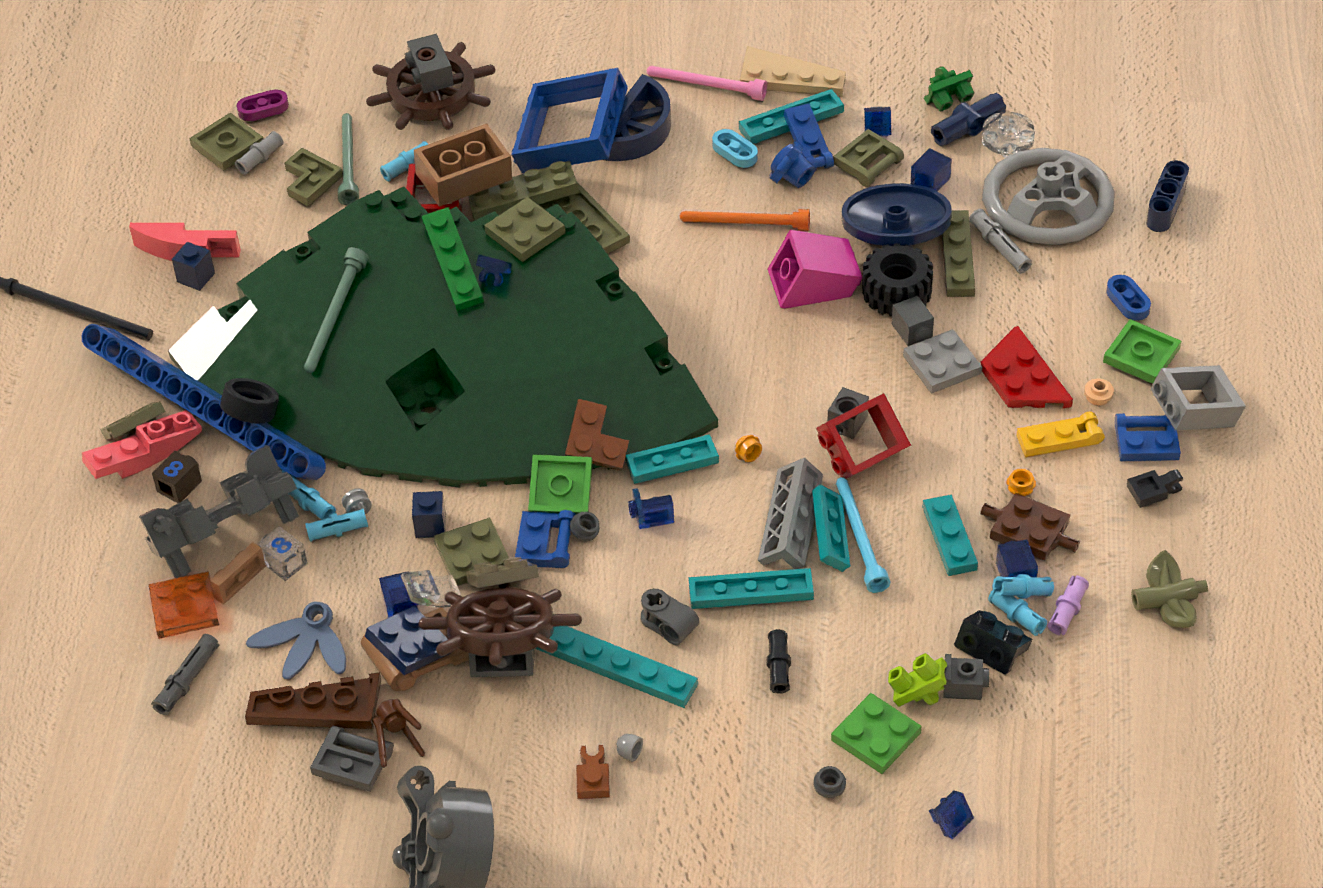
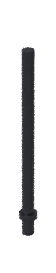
M0 277V288L4 289L7 294H18L146 340H150L153 336L152 329L20 284L17 279Z

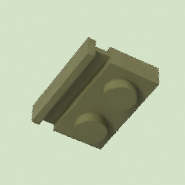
M160 401L152 402L100 430L105 439L115 438L116 441H119L131 435V429L157 420L156 416L166 411Z

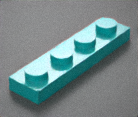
M830 89L739 121V130L748 141L755 144L790 131L783 115L784 110L787 108L810 103L818 122L843 113L844 104L836 93Z
M811 568L688 577L692 609L814 600Z

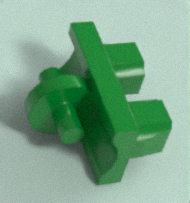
M943 66L936 68L935 77L930 78L931 85L928 87V95L924 96L927 105L934 103L941 112L952 106L954 101L951 95L956 94L960 103L971 100L974 95V90L970 83L973 74L968 70L956 75L954 70L947 71Z

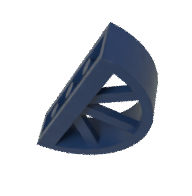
M642 74L626 94L609 159L603 160L628 161L637 159L655 151L667 139L671 129L670 98L664 87L653 78ZM648 101L656 106L642 110ZM661 115L653 126L637 122L638 120ZM628 129H631V130H634V131H637V132H640V133L635 134V135H630Z

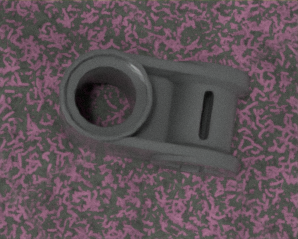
M649 589L641 597L643 610L641 611L640 619L642 624L664 637L665 640L673 645H679L699 625V617L692 608L680 603L663 590Z

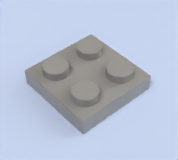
M953 329L903 349V357L931 394L978 376L982 371L981 364Z

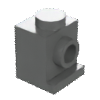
M945 654L947 667L944 670L946 685H944L943 698L981 700L983 687H989V668H983V659L952 658V654Z

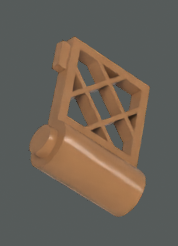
M440 607L423 615L425 617H446L447 612L443 607ZM443 629L441 632L448 638L447 629ZM365 635L361 639V647L394 691L410 689L415 684L417 677L450 663L456 666L469 660L468 652L457 649L443 658L407 675H403Z

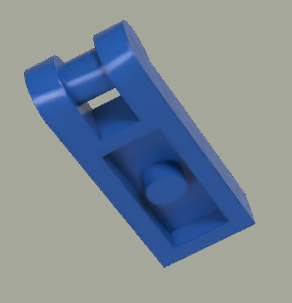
M810 103L785 109L783 115L793 140L803 146L801 153L814 166L815 171L823 166L825 169L834 167L833 155L828 150Z

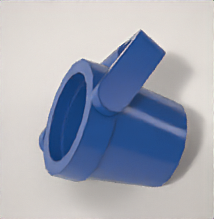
M794 141L793 144L785 146L775 156L771 164L772 172L769 174V178L776 184L783 178L795 187L800 188L812 178L815 168L802 155L803 146L799 142Z

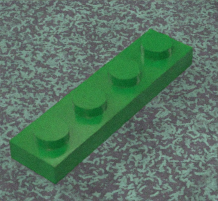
M449 207L423 215V224L456 310L459 311L484 303L482 292Z

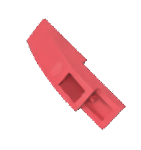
M130 222L129 225L134 246L166 260L172 261V258L186 242L210 250L211 257L240 256L241 249L237 230H186L184 223Z
M185 410L136 426V434L134 436L82 452V462L95 479L116 472L123 479L153 466L169 457L174 451L181 449L202 431V426L189 411Z

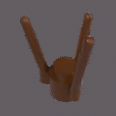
M389 699L382 702L376 710L378 717L372 720L376 727L381 767L385 768L387 766L383 728L392 733L402 730L419 756H425L424 750L407 726L406 720L417 730L422 728L421 724L403 707L399 699Z

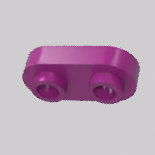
M274 89L244 97L237 102L236 107L240 119L252 122L285 112L289 107L286 92Z

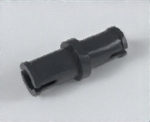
M780 629L772 630L768 633L769 655L766 658V665L770 669V690L777 694L786 693L790 690L788 668L791 666V657L788 654L787 647L788 634Z

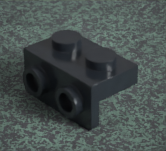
M979 610L963 619L954 646L976 659H983V663L997 671L1008 674L1011 671L1015 658L1029 650L1033 639L1024 635L1020 628L1008 626L997 620L994 614Z

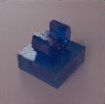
M881 106L864 108V132L869 129L879 136L891 135V108Z
M478 255L476 266L485 268L479 274V281L485 283L487 275L493 273L495 276L493 285L500 286L503 281L501 272L510 274L513 263Z
M955 790L946 798H941L940 804L935 809L929 810L933 822L939 824L943 835L952 839L974 819L964 794Z

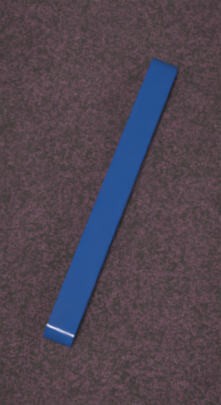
M89 324L83 330L82 343L87 349L248 449L255 451L268 445L279 468L290 475L302 479L318 480L325 473L326 463L319 454L268 423H248L227 415L220 407L221 394L115 329Z

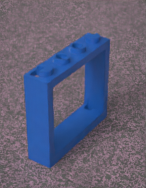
M619 68L533 84L527 99L525 112L522 115L519 131H517L515 145L512 149L513 162L517 164L522 174L530 169L549 167L558 161H570L571 165L609 159L628 89ZM601 97L590 137L537 147L550 106Z

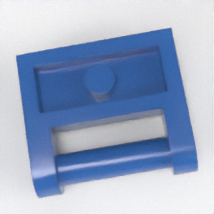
M1125 413L1115 414V431L1120 461H1169L1180 459L1181 451L1177 430L1174 429L1166 414L1163 416H1126ZM1165 427V431H1127L1126 429Z
M562 510L559 513L522 511L515 557L527 559L528 562L536 564L537 567H567L570 560V554L568 553L571 533L570 522L575 513L570 510ZM552 527L559 528L556 551L548 553Z

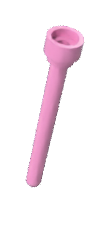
M649 66L647 68L649 76L747 93V96H751L753 100L764 101L767 93L766 80L755 79L747 83L656 66Z

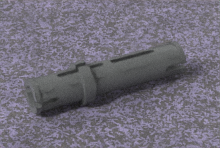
M203 634L178 670L173 675L168 676L163 690L151 703L156 712L165 716L168 715L180 697L188 693L190 683L220 646L217 644L218 640L215 637Z

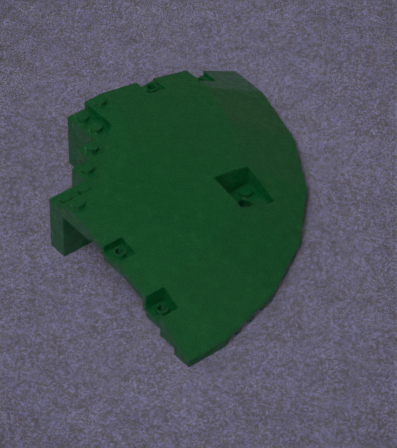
M405 187L399 188L385 196L380 190H377L352 202L308 231V241L287 251L283 249L237 282L239 300L218 310L213 306L168 350L170 359L178 369L221 395L223 394L225 383L235 378L257 380L274 388L279 394V401L275 416L270 422H267L268 424L319 454L323 459L327 458L337 462L338 467L346 469L349 466L361 470V474L366 476L382 477L384 473L399 476V480L420 483L425 478L439 480V485L460 488L461 483L479 482V487H485L488 481L504 480L505 485L527 484V479H531L533 455L565 456L578 399L607 406L601 434L629 440L626 455L697 438L718 427L717 416L685 363L681 365L668 351V335L636 291L633 292L619 277V268L588 228L572 212L566 214L558 204L545 210L565 225V234L523 262L485 233L484 225L499 216L496 211L470 222L457 206L450 209L484 299V303L457 311L422 221V216L429 213ZM350 247L360 249L369 256L367 264L354 277L315 371L307 373L304 370V365L346 269L343 260L345 254ZM426 407H433L436 409L431 413L421 412L422 409ZM592 464V469L603 467Z

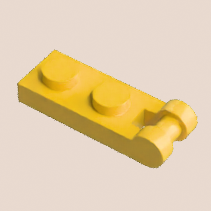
M1085 412L1077 418L1017 428L1016 435L1025 458L1096 445L1105 438L1103 430L1097 426L1098 419L1094 412Z

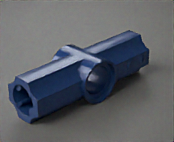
M996 92L972 105L966 102L959 104L950 117L931 126V134L935 142L939 146H943L965 134L970 136L978 135L984 129L987 122L1006 112V104L1003 101V97Z

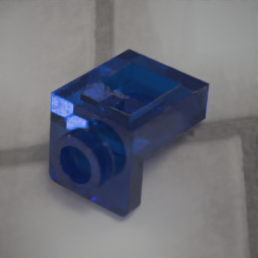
M632 489L633 500L628 501V508L631 519H637L639 529L674 523V505L671 495L641 500L639 489Z

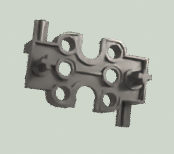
M268 445L248 455L245 461L246 471L219 482L227 497L221 504L205 511L203 506L194 508L192 503L185 499L169 509L156 508L139 516L148 534L145 540L151 552L160 558H165L175 579L188 575L187 573L191 572L180 548L215 534V529L219 528L217 524L222 520L236 514L244 515L247 513L250 516L266 508L271 502H273L283 524L299 517L288 494L296 490L297 487L291 475L280 470Z

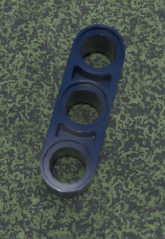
M1173 160L1165 165L1149 201L1146 225L1150 230L1165 232L1171 227L1186 191L1189 167L1186 163Z

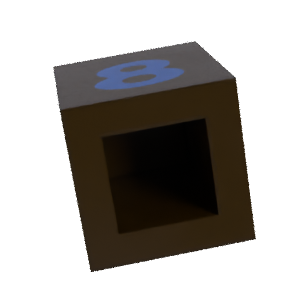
M174 451L152 472L156 491L176 503L183 501L202 482L198 462L193 457L185 456L177 451Z

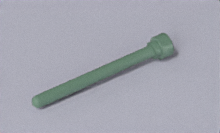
M349 113L342 115L343 183L338 187V200L341 204L347 206L359 199V188L354 183L352 116Z
M350 247L345 254L343 260L346 269L304 365V370L307 373L315 371L354 277L367 264L369 256L360 249Z

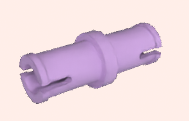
M1078 575L1076 577L1072 576L1064 594L1058 597L1056 601L1057 608L1047 624L1048 629L1054 634L1065 635L1073 616L1079 613L1081 609L1080 602L1089 587V583L1085 578Z

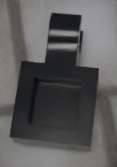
M1178 469L1171 470L1161 476H1158L1156 471L1152 470L1127 479V488L1141 508L1167 499L1168 493L1174 494L1181 491L1182 487L1179 482L1183 480V477Z

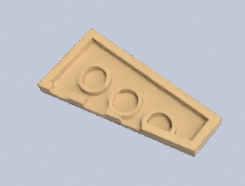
M747 46L740 81L749 83V81H754L755 79L766 80L767 90L818 94L832 89L837 96L843 97L846 72Z

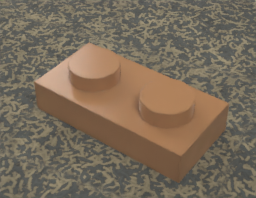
M252 542L246 549L240 551L227 566L216 572L210 582L214 598L224 605L266 567L260 546Z

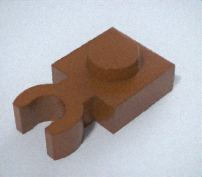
M586 745L581 746L580 756L582 765H576L577 799L610 798L609 763L603 764L605 761L603 745L598 746V754L595 756L587 754Z

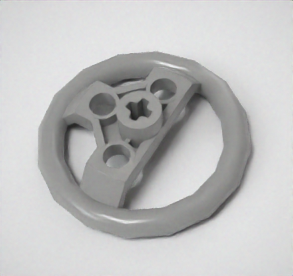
M1036 148L1016 152L998 162L985 178L982 201L989 217L994 222H998L1007 234L1029 243L1055 246L1081 241L1101 230L1113 213L1115 191L1107 174L1091 160L1067 150ZM1041 164L1037 170V177L1014 196L1006 211L999 199L1000 185L1011 173L1023 167ZM1083 176L1093 184L1098 194L1097 206L1091 193L1080 187L1079 180ZM1067 197H1074L1076 199L1071 200L1067 199ZM1045 210H1063L1072 215L1077 223L1076 225L1056 229L1034 227L1031 225L1034 218Z

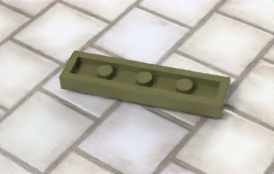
M952 210L951 224L942 234L947 297H975L969 210Z

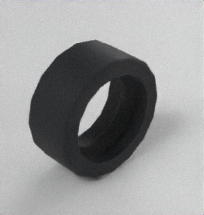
M235 378L225 383L220 407L227 415L237 420L263 424L270 422L274 418L279 394L274 388L260 381L248 378Z

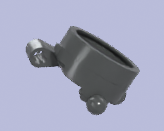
M424 766L412 767L401 777L397 785L398 794L411 815L410 833L402 838L401 845L397 846L393 851V863L397 868L405 870L409 875V888H485L491 867L494 842V818L489 794L484 789L456 787V781L450 780L434 794V776L432 772ZM415 779L416 784H411V780ZM420 785L421 788L416 789L415 786Z

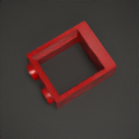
M884 393L816 428L819 443L824 449H827L832 459L831 465L837 475L846 479L911 446ZM868 410L887 450L855 465L835 426Z

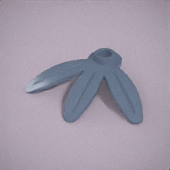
M323 602L309 603L304 608L302 618L287 620L255 633L246 641V645L249 648L259 649L278 646L298 637L285 660L282 671L284 679H291L304 668L314 652L317 641L322 656L332 671L336 674H342L346 670L344 648L337 635L329 627L333 620V612ZM316 615H323V617L320 620L314 622V617Z

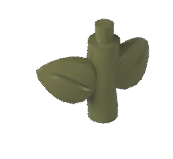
M1164 550L1152 560L1147 569L1146 578L1150 587L1132 589L1131 596L1134 608L1137 611L1160 608L1162 619L1168 625L1176 628L1194 626L1197 619L1196 610L1189 600L1197 599L1199 593L1208 592L1206 580L1195 582L1194 578L1181 580V571L1176 560L1170 553Z

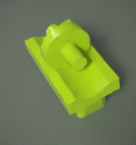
M924 653L913 661L914 671L908 673L900 666L890 670L888 682L894 690L893 702L898 707L913 700L918 702L922 699L928 705L937 703L939 700L938 692L943 690L944 685H946L944 670L947 667V662L942 657L934 661L928 654Z

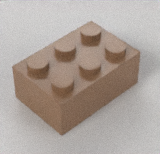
M487 123L414 149L416 175L439 207L512 180L511 155Z

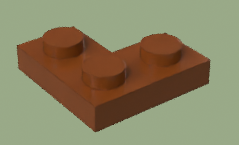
M578 399L565 456L592 457L593 464L622 471L629 440L601 434L607 406Z

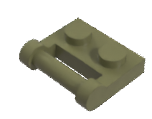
M867 129L835 154L833 158L834 165L856 177L862 186L869 187L875 182V178L893 163L897 164L903 160L904 153L895 144ZM882 153L887 155L869 170L864 168Z

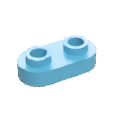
M722 129L714 133L712 146L716 153L737 167L748 168L756 164L758 150L750 141L730 129Z

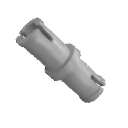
M272 131L261 142L251 145L250 150L235 161L238 171L246 175L259 163L266 162L269 159V155L284 144L282 137L277 132Z

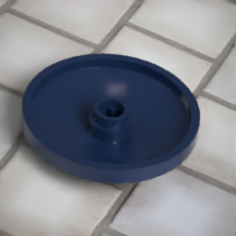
M892 183L872 186L851 195L842 206V225L844 229L861 241L882 246L887 244L889 246H894V244L905 246L906 244L915 245L927 242L943 234L949 228L952 221V207L949 200L938 191L915 184Z

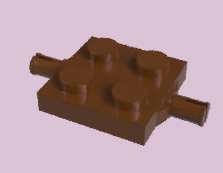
M1015 493L1008 505L1002 509L984 503L981 509V515L996 520L990 531V539L1045 561L1050 552L1058 546L1071 550L1074 553L1079 547L1080 540L1064 535V530L1070 521V514Z

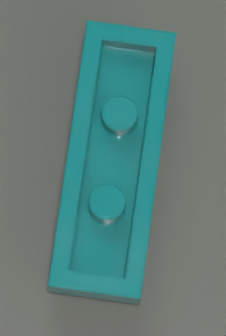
M710 434L626 455V464L634 484L719 463V455Z
M820 484L812 490L820 561L843 572L851 565L842 496Z
M952 494L923 500L922 508L947 575L952 576L977 571L978 561Z

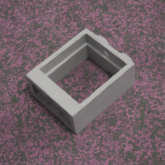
M1220 365L1161 368L1151 387L1153 395L1175 430L1235 427L1246 407ZM1182 390H1201L1209 403L1190 404Z

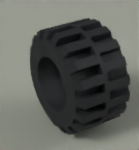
M887 244L883 245L882 249L876 248L872 254L866 257V262L863 264L862 294H864V300L866 303H869L871 309H878V313L882 315L887 313L892 317L893 304L918 296L925 306L927 302H930L933 284V264L929 261L927 254H922V250L918 248L913 249L911 245L907 244L905 246H900V244L889 246Z

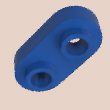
M1114 275L1108 280L1106 294L1126 318L1139 321L1148 317L1151 301L1131 277Z

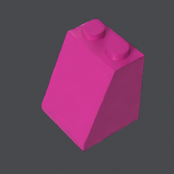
M789 230L767 269L780 308L784 309L849 298L860 285L863 278L849 239Z

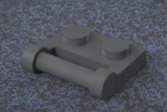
M334 725L328 732L310 766L312 775L371 792L383 768L379 758L378 741L344 732L343 728ZM385 740L386 759L388 761L393 753L394 744ZM342 744L359 750L373 753L374 756L340 747L339 745Z

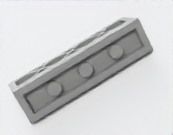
M805 457L781 467L777 471L758 561L763 566L782 558L794 569L805 567L815 518L812 490L822 484L823 473ZM792 475V477L786 482L787 476ZM788 496V498L786 499V501L781 505V503L783 502V500ZM783 519L782 523L776 528L778 523ZM778 542L777 549L771 551V549Z

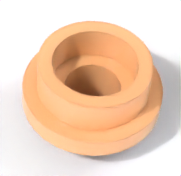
M1092 379L1085 385L1084 393L1091 404L1101 406L1107 404L1113 397L1114 388L1107 380Z

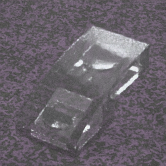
M430 570L404 572L401 575L410 600L414 603L430 607H451L452 605L445 601L446 593L454 592L461 596L453 575L433 577Z

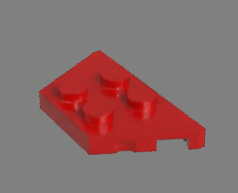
M1019 326L1014 327L981 361L983 374L1008 408H1023L1025 406L1045 408L1046 403H1063V408L1072 407L1073 398Z

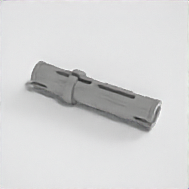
M977 209L970 215L969 221L982 233V238L987 243H991L1018 273H1024L1031 267L1032 260L1003 232L1002 226L998 222H994L983 209Z

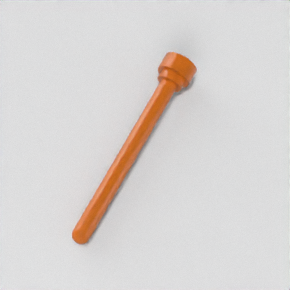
M798 209V212H793V214L683 211L680 213V219L683 222L792 225V228H798V231H809L810 209Z

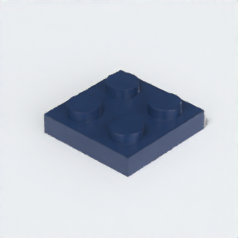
M415 606L366 629L365 637L403 675H407L447 656L439 655L436 648L438 644L448 640V638L439 630L421 629L418 623L425 616Z

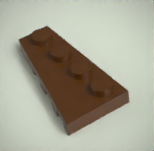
M380 672L371 673L369 678L354 680V677L351 676L340 678L341 682L322 685V682L318 681L309 683L305 688L299 689L285 686L250 692L245 714L246 724L331 728L334 725L350 729H372V720L375 718L381 685Z

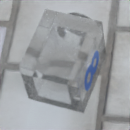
M280 526L271 533L266 534L257 543L262 548L266 567L284 581H287L308 564L304 544Z

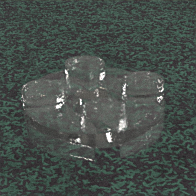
M1002 112L996 113L987 118L983 124L982 144L1004 158L1016 152L1029 150L1034 144V124L1028 117L1020 113L1011 112V116H1002Z

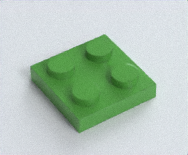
M1130 319L1105 352L1103 363L1153 384L1161 368H1167L1178 353L1182 341Z
M533 455L528 512L559 513L562 510H570L575 515L581 512H589L592 457Z
M870 692L831 733V741L880 774H883L921 734L922 726Z

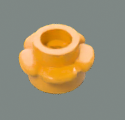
M754 435L741 437L736 443V457L739 460L743 459L745 462L756 460L762 452L759 438L754 437Z
M1026 469L1014 470L1006 481V484L1009 485L1008 490L1012 494L1017 493L1027 496L1036 487L1033 474Z

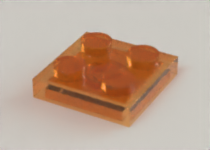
M209 571L148 584L158 639L219 625Z

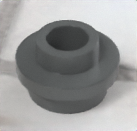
M578 513L570 522L571 532L580 540H593L600 530L599 520L593 513Z
M823 767L814 777V789L823 797H837L846 788V778L836 767ZM831 782L834 785H826L825 783Z

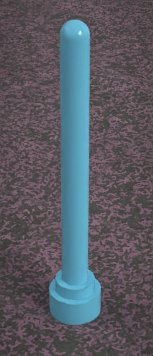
M840 477L837 479L836 485L839 494L842 496L844 508L866 566L864 582L869 592H882L890 586V578L886 569L878 565L848 481L846 478Z

